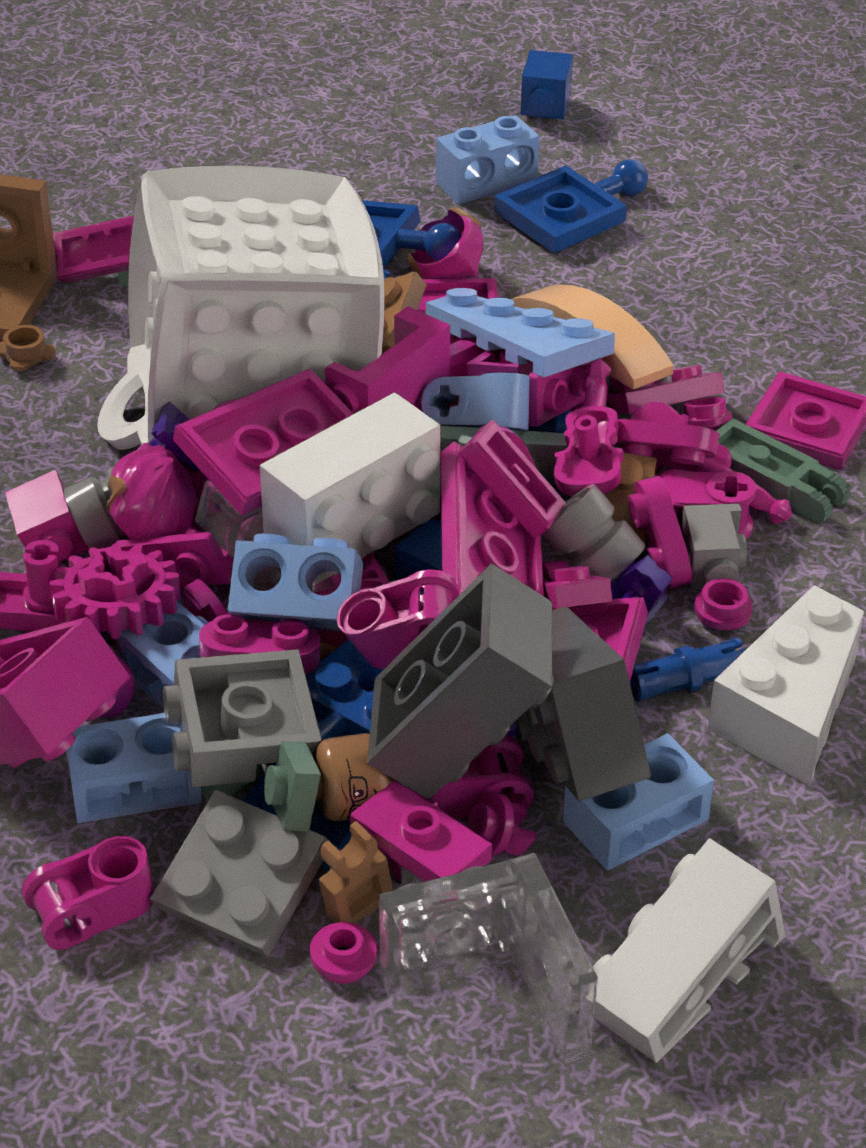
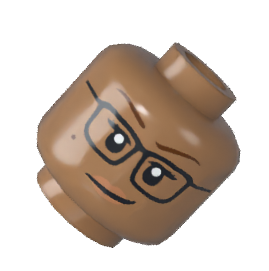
M363 733L323 739L314 751L313 759L321 773L315 802L318 803L323 815L331 821L350 820L352 812L394 780L367 764L370 734Z

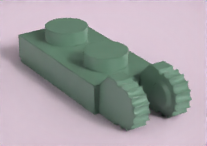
M734 418L717 430L720 434L718 444L726 446L732 455L730 469L749 476L755 484L764 488L775 499L788 500L795 512L821 524L831 516L830 513L833 511L831 507L833 505L840 507L850 499L849 496L852 494L850 493L849 483L841 475L837 476L834 471L820 465V461Z

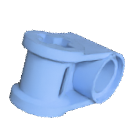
M487 373L481 376H444L436 378L427 385L423 392L421 400L422 410L427 416L442 426L482 428L490 420H493L499 426L510 430L528 431L530 377L518 373ZM459 397L458 406L450 407L448 411L449 403L457 402Z

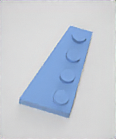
M470 288L450 289L446 292L445 297L426 302V314L450 324V334L459 338L477 337V346L486 351L506 349L505 360L517 365L527 364V360L533 362V373L541 377H547L614 354L615 333L594 328V323L591 320L581 318L564 320L553 317L554 312L549 309H523L516 307L515 301L508 298L486 299L478 297L477 291Z

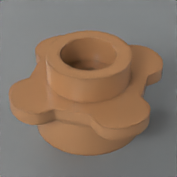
M19 325L9 329L3 336V342H0V357L6 358L10 362V368L14 371H26L40 363V361H49L56 356L55 347L45 344L44 332L39 327L33 325Z

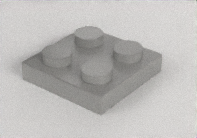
M215 789L150 899L156 908L267 958L324 861L320 852L322 844L328 840L325 836L311 830L309 832L284 831L278 816Z

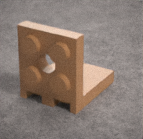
M0 175V216L7 219L12 229H6L0 226V342H3V336L9 329L19 325H30L58 278L47 182L45 180Z

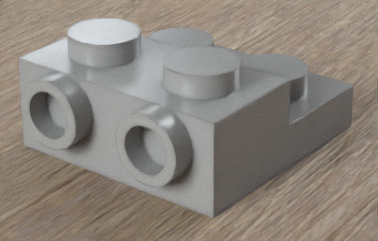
M299 650L175 660L174 685L164 686L163 688L164 713L167 724L179 723L181 732L172 734L174 766L176 771L188 770L191 787L255 781L257 764L277 762L281 741L306 742L312 757L314 756V751L322 740Z

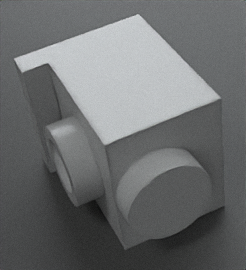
M740 503L684 506L681 533L692 569V582L689 584L690 590H702L706 583L719 578L732 579L738 582V568L745 567L747 562L745 535L738 534L741 518Z

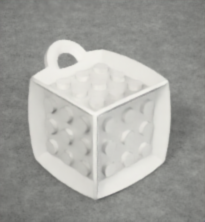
M260 166L182 167L147 171L141 176L135 206L129 257L128 315L130 350L127 357V374L112 389L101 408L97 424L100 436L116 449L133 448L145 442L149 443L155 438L151 434L152 428L159 422L161 409L169 401L191 420L212 411L218 404L224 401L240 399L307 369H311L325 383V367L332 362H337L354 371H359L381 356L384 327V275L379 244L373 223L364 203L345 177L304 170ZM143 387L145 392V415L135 422H126L123 417L124 409L131 398Z

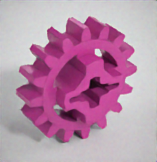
M119 543L101 549L92 547L89 548L90 557L85 559L72 555L68 558L70 568L57 567L54 570L56 580L49 583L52 608H54L57 621L70 622L88 617L99 633L101 631H109L112 640L119 639L121 631L128 629L137 636L143 634L142 625L146 623L160 627L164 624L163 614H175L177 611L176 601L181 600L179 573H176L175 562L173 560L163 561V554L159 550L145 555L143 553V545L139 544L132 547L130 551H122Z

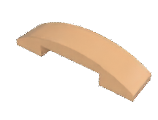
M560 284L547 286L511 299L515 301V306L519 308L549 309L554 312L553 317L564 320L573 318L591 320L594 323V328L615 333L614 354L600 359L611 368L610 376L632 389L673 375V363L644 326L619 305L596 292L578 286Z

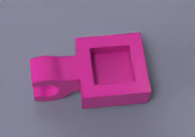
M564 560L542 563L543 574L546 577V581H543L544 597L552 601V608L558 609L565 606L573 607L612 602L610 578L590 575L588 566L569 567Z

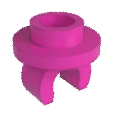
M488 793L470 811L467 828L492 844V857L498 856L503 851L512 855H521L529 849L537 838L534 831L518 828L528 814L526 807L511 802L504 794Z

